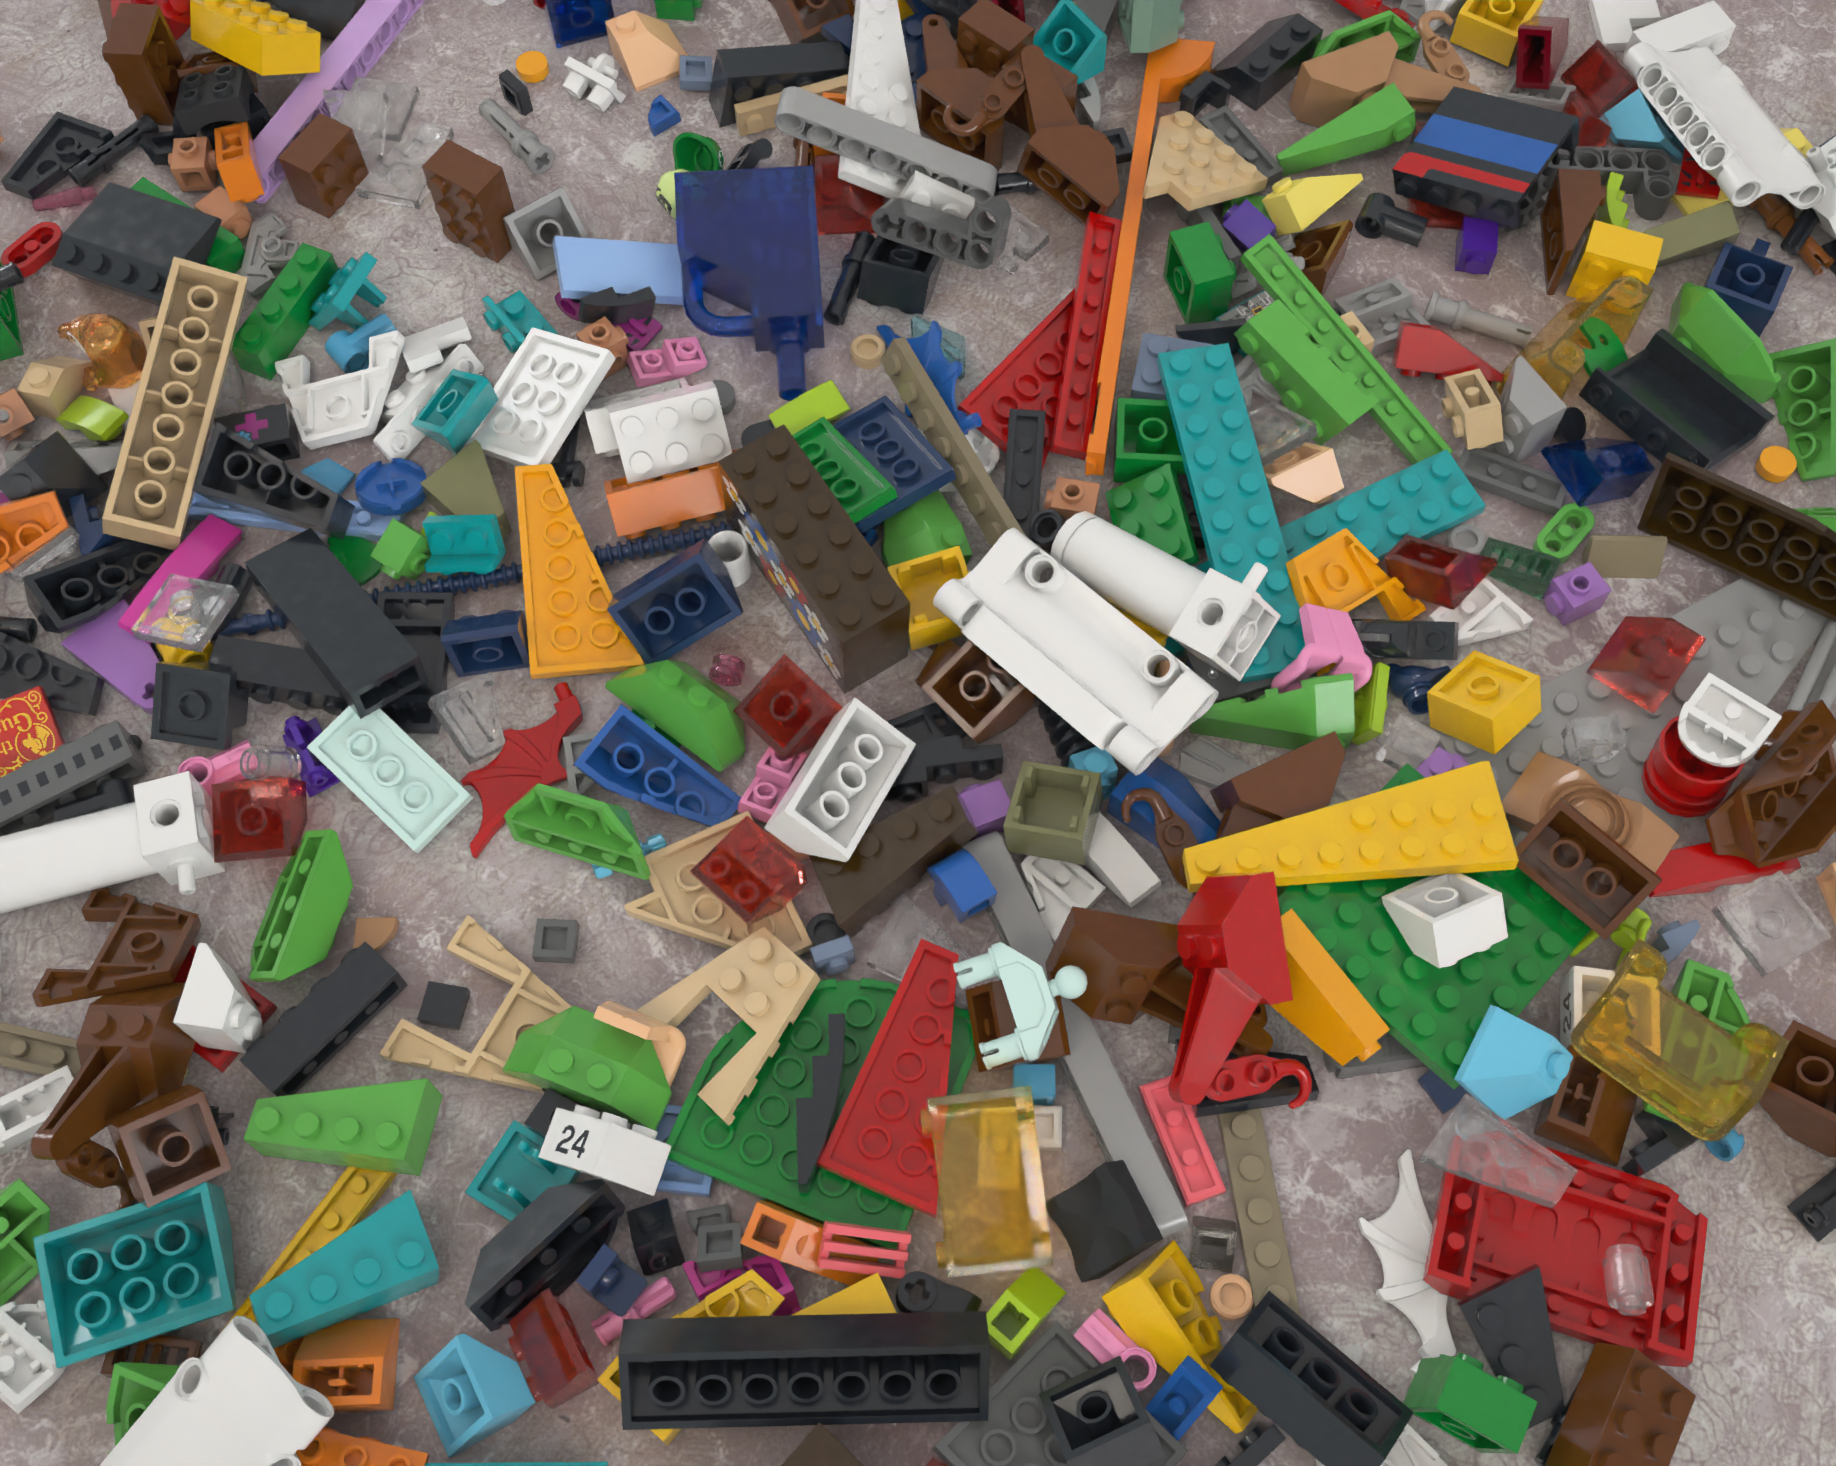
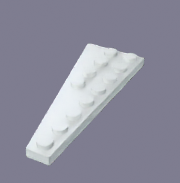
M856 0L845 106L921 136L898 1ZM840 155L838 178L889 199L898 197L908 182Z

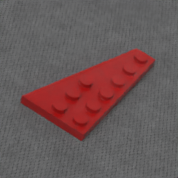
M1075 288L957 408V410L963 411L967 415L978 413L981 416L982 425L976 429L1006 454L1010 409L1046 411L1042 470L1051 447Z
M921 939L818 1161V1166L936 1219L957 973H955L953 963L958 962L959 954Z

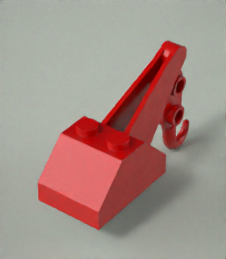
M1274 871L1226 873L1206 877L1177 924L1179 936L1177 939V950L1182 958L1183 967L1193 974V980L1176 1060L1168 1085L1169 1095L1173 1101L1186 1105L1199 1104L1205 1095L1211 1100L1224 1102L1264 1093L1284 1076L1294 1075L1299 1081L1300 1090L1297 1097L1290 1101L1288 1106L1291 1109L1298 1108L1308 1100L1312 1089L1310 1072L1303 1063L1296 1059H1276L1261 1054H1250L1226 1060L1258 1004L1273 1005L1293 1000Z

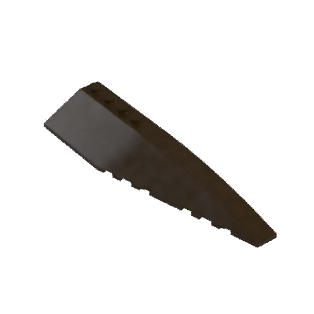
M1668 452L1637 529L1652 536L1667 537V543L1836 622V532L1806 514Z

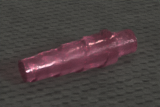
M78 185L74 188L65 189L61 192L32 200L34 210L38 212L74 205L79 206L86 204L85 201L94 200L97 192L93 185L84 188Z

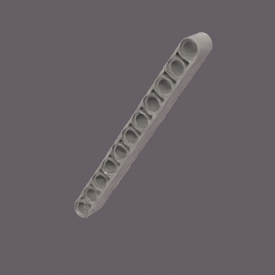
M995 830L968 841L960 849H966L976 859L997 891L995 903L986 908L1001 942L1041 965L1046 971L1045 962L1054 943L1001 835ZM1061 996L1071 1055L1057 1059L1106 1161L1124 1160L1163 1239L1188 1228V1219L1182 1204L1090 1017L1070 999Z

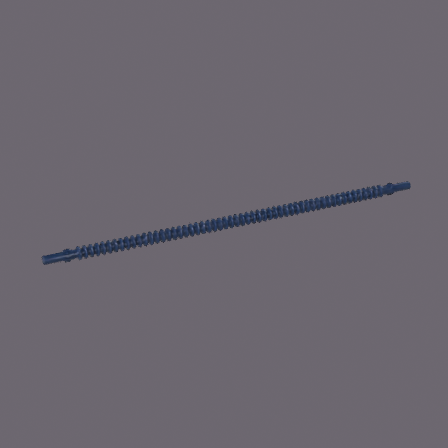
M721 521L720 526L715 527L711 523L710 528L707 529L700 525L697 531L690 527L687 533H684L682 529L676 535L669 531L666 537L659 533L656 539L648 535L647 540L642 541L641 537H638L635 543H632L630 539L624 545L617 541L614 547L607 543L604 549L596 545L595 550L591 552H593L599 567H603L605 562L614 565L615 560L624 563L625 558H630L631 561H634L636 556L645 559L646 554H651L652 557H655L656 552L666 555L667 550H672L673 553H676L677 548H682L684 551L687 549V546H692L704 538L709 542L713 535L720 531L733 530L729 524L726 525L724 521ZM511 562L510 567L501 564L500 569H495L490 573L481 575L474 572L464 575L463 572H459L458 577H453L451 574L448 575L447 579H443L441 576H438L437 581L427 578L426 583H421L420 580H417L416 585L413 586L406 582L403 588L399 584H395L394 589L390 590L388 586H385L382 592L453 593L456 596L457 591H462L463 594H466L467 589L470 588L477 592L480 586L487 590L490 584H493L495 588H498L501 582L508 586L511 580L519 584L520 579L523 578L522 564L517 565L516 562ZM374 588L371 594L364 590L377 605L379 590ZM267 609L265 614L261 615L243 614V618L233 620L224 631L217 634L207 631V635L210 639L218 638V635L230 636L247 633L248 636H251L266 628H269L270 631H275L276 626L286 629V625L275 612Z

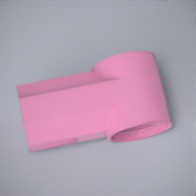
M247 739L209 758L200 756L188 758L179 766L177 774L189 771L197 781L205 778L200 784L216 801L221 796L223 789L263 771Z
M1100 1308L1073 1335L1100 1364L1118 1356H1121L1123 1363L1128 1360H1137L1142 1363L1146 1369V1379L1140 1382H1133L1138 1394L1145 1391L1156 1376L1157 1366L1151 1353L1136 1345Z

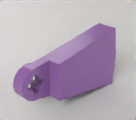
M122 599L97 619L80 626L61 644L71 656L96 676L104 679L105 683L134 706L137 705L144 712L152 715L154 698L151 697V694L154 693L156 663L162 661L152 644L118 627V621L129 608L126 600Z

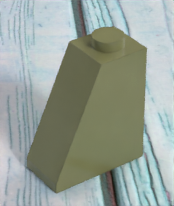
M1728 200L1646 229L1644 234L1664 239L1657 268L1719 251L1725 242L1734 245L1740 230L1731 202Z
M476 439L420 483L429 504L440 514H496L503 541L512 531L482 447Z

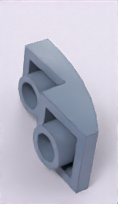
M1697 919L1681 925L1679 920L1660 928L1657 931L1659 937L1648 947V951L1641 954L1639 963L1633 965L1627 972L1657 976L1693 940L1701 927Z

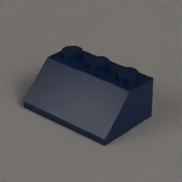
M706 538L616 592L607 608V611L647 664L670 658L743 614V608L728 570Z

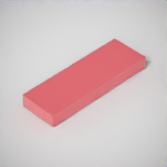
M1170 1075L1141 1085L1138 1091L1186 1208L1225 1194L1226 1188L1198 1120L1195 1118L1192 1106L1177 1103L1169 1095L1168 1085L1172 1076Z

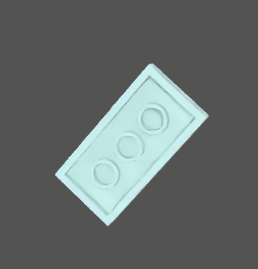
M348 706L307 746L330 771L417 854L474 798L380 708L360 719L353 709Z

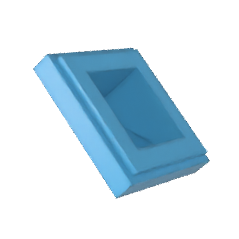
M329 458L321 460L301 471L339 495L356 477L355 473Z

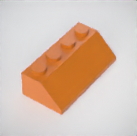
M718 462L629 484L626 476L604 481L606 497L617 537L625 535L626 539H635L646 535V530L660 527L663 531L680 527L682 525L681 521L695 518L697 522L707 521L716 518V512L725 510Z

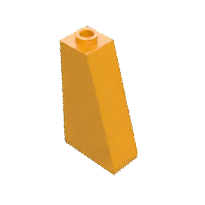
M1290 909L1281 916L1293 1000L1270 1006L1341 1066H1344L1356 1056L1361 1062H1364L1382 1048L1377 1040L1390 1029L1293 909Z

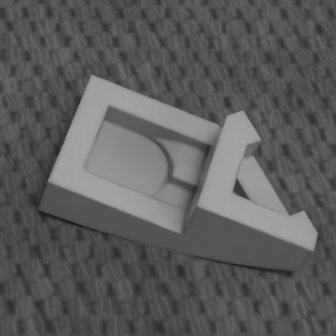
M600 730L562 737L567 763L566 773L571 793L585 795L595 784L594 781L574 767L573 764Z

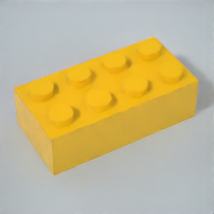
M190 0L191 40L261 76L320 72L321 32L308 27L307 22L291 19L288 13L272 10L270 4L254 0Z

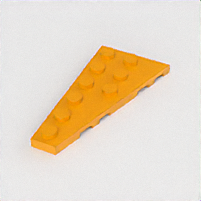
M552 464L515 466L531 679L621 672L631 667L644 665L636 648L607 611L613 595L593 552L589 548L579 522H577Z

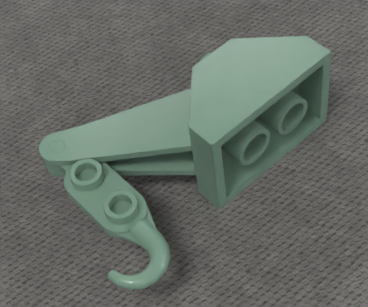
M1119 0L1117 22L1129 52L1150 53L1177 42L1178 30H1183L1184 10H1180V5L1184 0Z

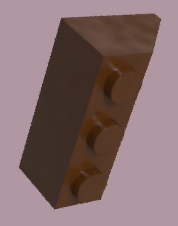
M1562 797L1515 848L1519 860L1517 867L1604 940L1618 928L1662 881L1658 875Z

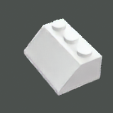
M685 377L590 400L584 412L595 453H603L604 457L620 454L607 406L689 387Z

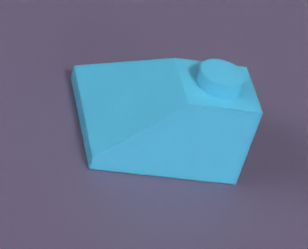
M1637 89L1604 113L1610 125L1606 128V132L1615 144L1621 142L1627 148L1661 149L1670 155L1673 163L1682 164L1684 145L1640 89Z
M1490 1005L1454 1080L1495 1118L1505 1120L1556 1094L1562 1080L1569 1072L1570 1063L1574 1056L1554 1036L1499 1007Z
M464 1333L456 1335L414 1376V1380L448 1458L461 1453L510 1425L536 1403L529 1383L524 1378L516 1361Z

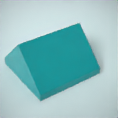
M1060 0L1034 36L1033 45L1040 47L1044 52V56L1078 76V85L1104 71L1107 35L1073 0Z
M453 369L411 425L456 455L461 451L499 399L490 381L484 376Z

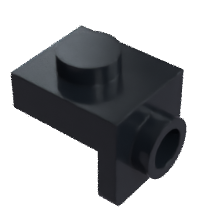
M1205 70L1192 84L1188 83L1182 89L1179 96V101L1181 102L1179 111H1186L1195 117L1207 104L1216 109L1225 105L1228 106L1231 85Z
M174 116L172 131L141 134L140 146L154 165H169L168 154L173 151L174 138L197 137L195 133L186 136L177 117Z
M667 1198L626 1212L634 1251L645 1276L685 1263L672 1210Z

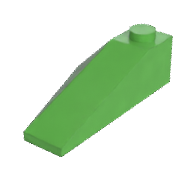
M1352 673L1302 680L1300 681L1302 688L1284 693H1279L1278 688L1275 687L1264 690V695L1250 702H1246L1244 698L1237 697L1214 703L1202 717L1189 725L1190 733L1295 750L1335 731L1343 748L1347 749L1355 733Z

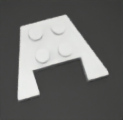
M398 330L369 337L368 369L310 383V361L304 355L275 362L276 371L284 383L282 384L284 393L292 405L293 409H291L302 442L310 450L375 434L405 342V337Z

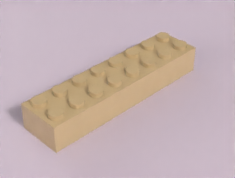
M173 257L102 517L104 534L175 550L182 543L195 493L192 489L208 443L246 296L248 277Z

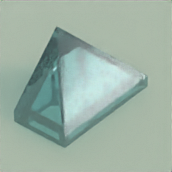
M914 316L911 319V338L927 333L930 330L931 322ZM940 326L942 330L940 344L942 353L950 363L953 364L954 361L962 363V373L958 377L961 380L965 377V336Z

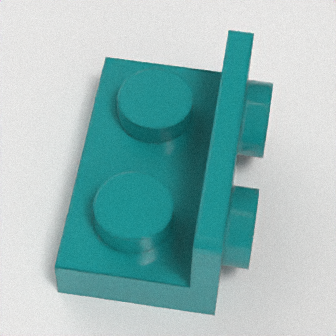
M521 290L497 304L488 295L482 298L486 310L482 314L485 322L493 332L498 330L502 334L501 338L512 354L518 351L532 327L558 335L557 331Z
M496 514L427 516L422 522L431 552V557L424 564L428 573L440 572L442 575H451L457 572H474L480 575L494 571L506 555Z

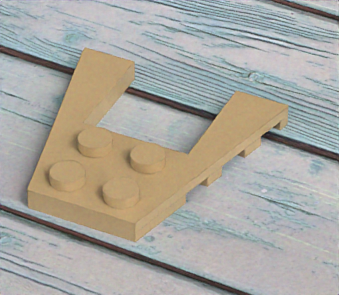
M467 915L446 950L449 954L513 985L472 1053H469L401 1018L379 1054L383 1059L544 1094L546 1089L504 1073L503 1068L521 1032L572 1006L533 974L523 962L514 957L495 937L477 924L471 916Z
M763 926L636 1011L677 1027L713 992L756 1033L697 1094L724 1122L730 1125L735 1119L733 1113L743 1096L748 1097L758 1082L755 1077L768 1056L772 1058L779 1048L780 1043L778 1040L789 1022L792 1024L795 1022L821 979L807 964Z

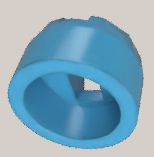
M1719 1124L1704 1136V1142L1708 1150L1716 1158L1726 1162L1735 1158L1745 1145L1744 1135H1739L1734 1130L1736 1126L1733 1124Z

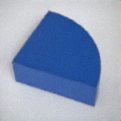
M659 95L652 101L648 114L649 128L655 137L681 122L680 113L662 95Z

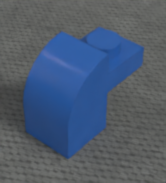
M962 848L927 868L929 875L935 883L934 897L941 907L948 903L959 923L995 903L996 889L979 863L966 849Z

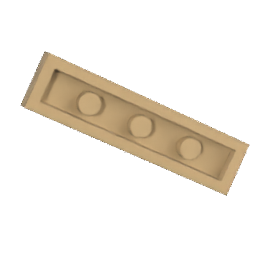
M848 74L799 88L822 96L823 92L846 94ZM781 92L734 104L736 125L740 137L776 127L774 121Z

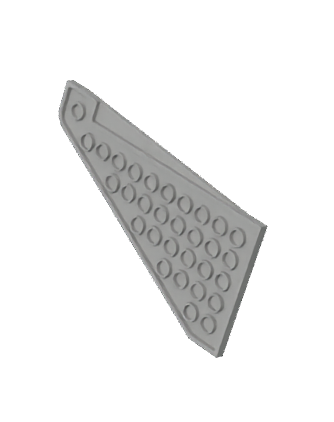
M1740 578L1540 686L1542 711L1495 755L1448 734L1438 737L1435 745L1437 748L1441 747L1451 754L1461 755L1469 765L1481 761H1489L1501 802L1539 751L1583 768L1601 786L1618 796L1642 803L1676 831L1685 817L1670 814L1656 806L1645 793L1641 781L1643 765L1654 748V744L1661 731L1671 719L1680 715L1683 705L1686 701L1688 702L1708 673L1713 674L1767 707L1824 629L1829 619ZM1507 821L1516 848L1528 833Z

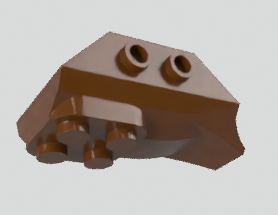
M1823 700L1809 703L1802 711L1789 709L1781 715L1782 718L1754 755L1757 763L1733 792L1705 820L1712 850L1715 854L1741 857L1749 860L1756 867L1761 868L1816 853L1836 831V762L1832 744L1836 740V719Z

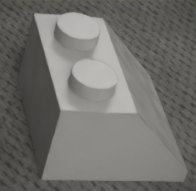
M1523 356L1516 358L1498 399L1501 404L1504 441L1494 443L1496 450L1500 455L1520 463L1548 448L1567 409L1565 403Z

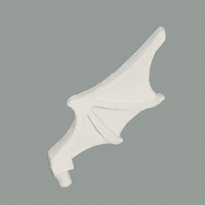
M1407 1149L1397 1161L1400 1176L1399 1187L1390 1208L1374 1220L1367 1221L1360 1217L1356 1221L1361 1234L1375 1248L1382 1263L1384 1283L1382 1289H1377L1376 1295L1382 1302H1388L1402 1311L1413 1323L1423 1343L1417 1352L1422 1358L1439 1357L1440 1354L1454 1356L1457 1350L1446 1315L1448 1296L1439 1293L1423 1281L1433 1225L1421 1196L1411 1150ZM1420 1360L1409 1369V1374L1412 1378L1417 1373Z

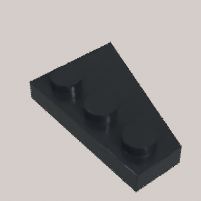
M1534 1264L1458 1302L1457 1305L1496 1379L1498 1375L1518 1382L1524 1387L1523 1394L1538 1402L1528 1429L1564 1412L1565 1405L1540 1266Z

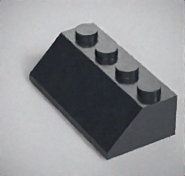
M1270 1291L1267 1292L1209 1365L1228 1385L1234 1387L1254 1404L1261 1414L1270 1418L1292 1437L1298 1446L1307 1450L1324 1466H1380L1387 1458L1414 1413Z

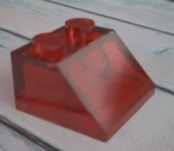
M815 155L818 235L856 234L858 231L859 233L861 231L876 233L871 225V217L884 204V196L838 178L840 155Z
M1625 616L1586 673L1654 714L1707 638L1673 618Z
M784 654L733 711L784 760H788L815 747L834 715L843 706L802 667Z
M291 777L211 784L214 863L296 855L308 821L305 781Z
M550 1288L541 1292L509 1322L514 1333L513 1336L508 1338L510 1347L518 1362L523 1360L527 1362L532 1375L526 1378V1382L537 1403L543 1400L546 1405L554 1409L600 1383L597 1381L599 1377L565 1304Z

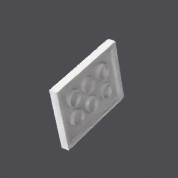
M532 327L493 388L499 400L464 446L466 447L476 439L480 443L484 455L516 466L550 464L616 359L615 356L608 349Z

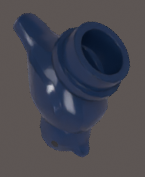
M1393 663L1386 664L1390 666L1388 687L1391 693L1396 698L1402 700L1403 705L1408 708L1410 713L1416 715L1429 712L1427 692L1451 671L1449 666L1430 669L1414 665L1402 667Z

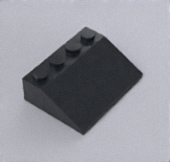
M109 182L63 233L52 266L79 279L160 306L173 257L205 265L222 219Z

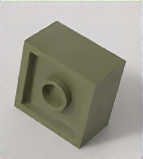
M1023 760L1003 825L1008 851L1085 865L1103 801L1101 774Z

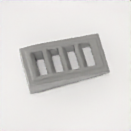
M1512 77L1500 98L1571 115L1576 103V86L1552 82L1549 90L1516 88V77Z

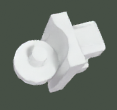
M606 53L599 55L596 59L590 57L587 62L588 66L570 56L568 57L564 65L570 72L565 79L563 87L570 95L581 99L588 86L591 87L592 91L586 100L590 105L603 113L613 100L620 104L623 102L626 95L617 90V83L612 80L618 76V70L614 69L613 57Z

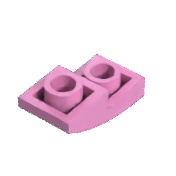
M697 337L664 339L662 349L632 351L628 353L627 364L637 387L650 386L688 376L705 368L708 363Z
M772 741L756 766L755 778L739 801L738 812L744 813L749 811L752 818L767 823L807 760L808 754Z

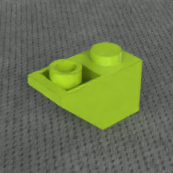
M1032 1264L1006 1289L986 1313L990 1344L1011 1362L1067 1292L1036 1265Z

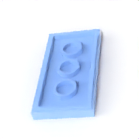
M554 236L553 250L561 298L581 299L609 287H613L617 296L622 297L650 286L656 296L655 303L693 306L697 304L699 297L688 245Z

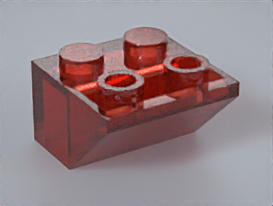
M1408 534L1384 556L1388 576L1390 578L1396 577L1404 585L1402 590L1408 596L1452 610L1497 565L1496 558Z
M748 816L741 820L690 870V874L747 925L781 911L808 883L805 865Z

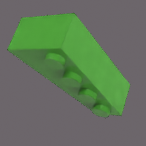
M1279 299L1248 320L1234 333L1241 349L1252 357L1260 368L1263 378L1274 386L1280 394L1284 406L1295 414L1303 425L1306 435L1314 440L1317 445L1321 446L1380 402L1372 392L1366 396L1355 385L1359 379L1350 370L1343 373L1332 362L1333 353L1324 344L1313 343L1309 339L1310 330Z
M428 1078L261 1098L256 1100L243 1140L263 1156L420 1176L443 1095Z

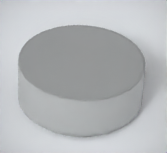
M1460 524L1453 527L1449 532L1445 547L1449 555L1454 559L1469 562L1475 560L1481 554L1485 545V537L1477 527L1470 524Z

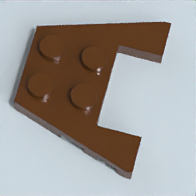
M107 887L92 890L81 909L85 921L116 923L90 969L47 968L32 994L37 1007H45L174 982L202 926L198 914L155 902L152 906L138 902L136 896L123 893L119 897L110 894Z

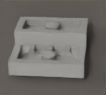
M1394 277L1334 300V307L1341 312V315L1353 311L1375 340L1371 352L1373 357L1395 349L1400 321L1430 325L1412 307V294Z

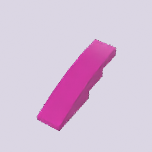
M213 514L208 515L151 577L118 621V627L152 644L156 640L159 631L168 622L178 619L196 602L197 591L219 571L220 560L241 541L242 530Z

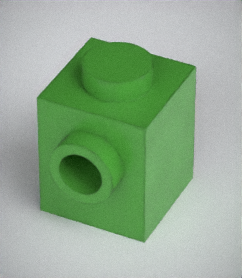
M392 518L370 556L382 563L379 570L392 578L400 580L403 575L416 581L419 574L425 571L424 564L431 556V552L425 535L409 525Z

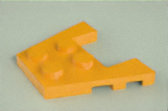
M1347 528L1342 529L1286 562L1293 593L1300 608L1307 603L1325 607L1326 609L1330 608L1349 612L1376 595L1390 620H1411L1427 610L1419 599L1413 601L1402 590L1404 585L1396 577L1390 578L1376 565L1379 560ZM1332 662L1316 672L1317 676L1327 673L1337 663Z

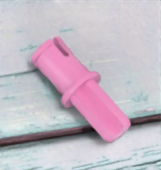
M662 1277L641 1292L624 1316L620 1317L609 1311L593 1320L591 1325L601 1343L607 1346L621 1335L624 1319L647 1318L673 1301L677 1296L676 1290L667 1277Z

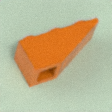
M765 1199L756 1203L740 1244L779 1261L850 1286L872 1276L871 1274L819 1268L817 1261L824 1224ZM832 1234L831 1241L873 1246L852 1236ZM829 1251V1256L877 1263L879 1260L878 1257Z

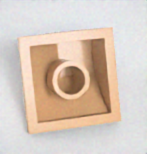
M635 10L605 21L610 49L636 92L680 75V55H688L668 23Z
M1294 440L1260 457L1268 487L1286 495L1311 502L1312 504H1321L1332 499V494L1344 489L1333 448Z

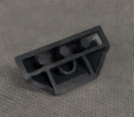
M602 1178L548 1187L480 1249L465 1305L490 1332L501 1329L502 1325L517 1323L540 1314L579 1278L603 1244L609 1246L616 1231L618 1218L622 1217L626 1206Z

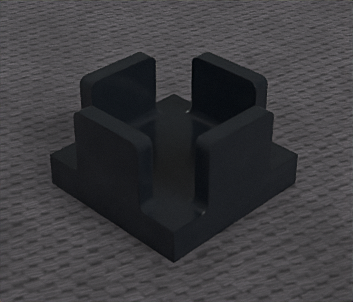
M166 661L156 663L151 739L220 750L231 748L233 729L244 726L247 722L249 688H236L237 672H232L231 666L201 661L184 664Z

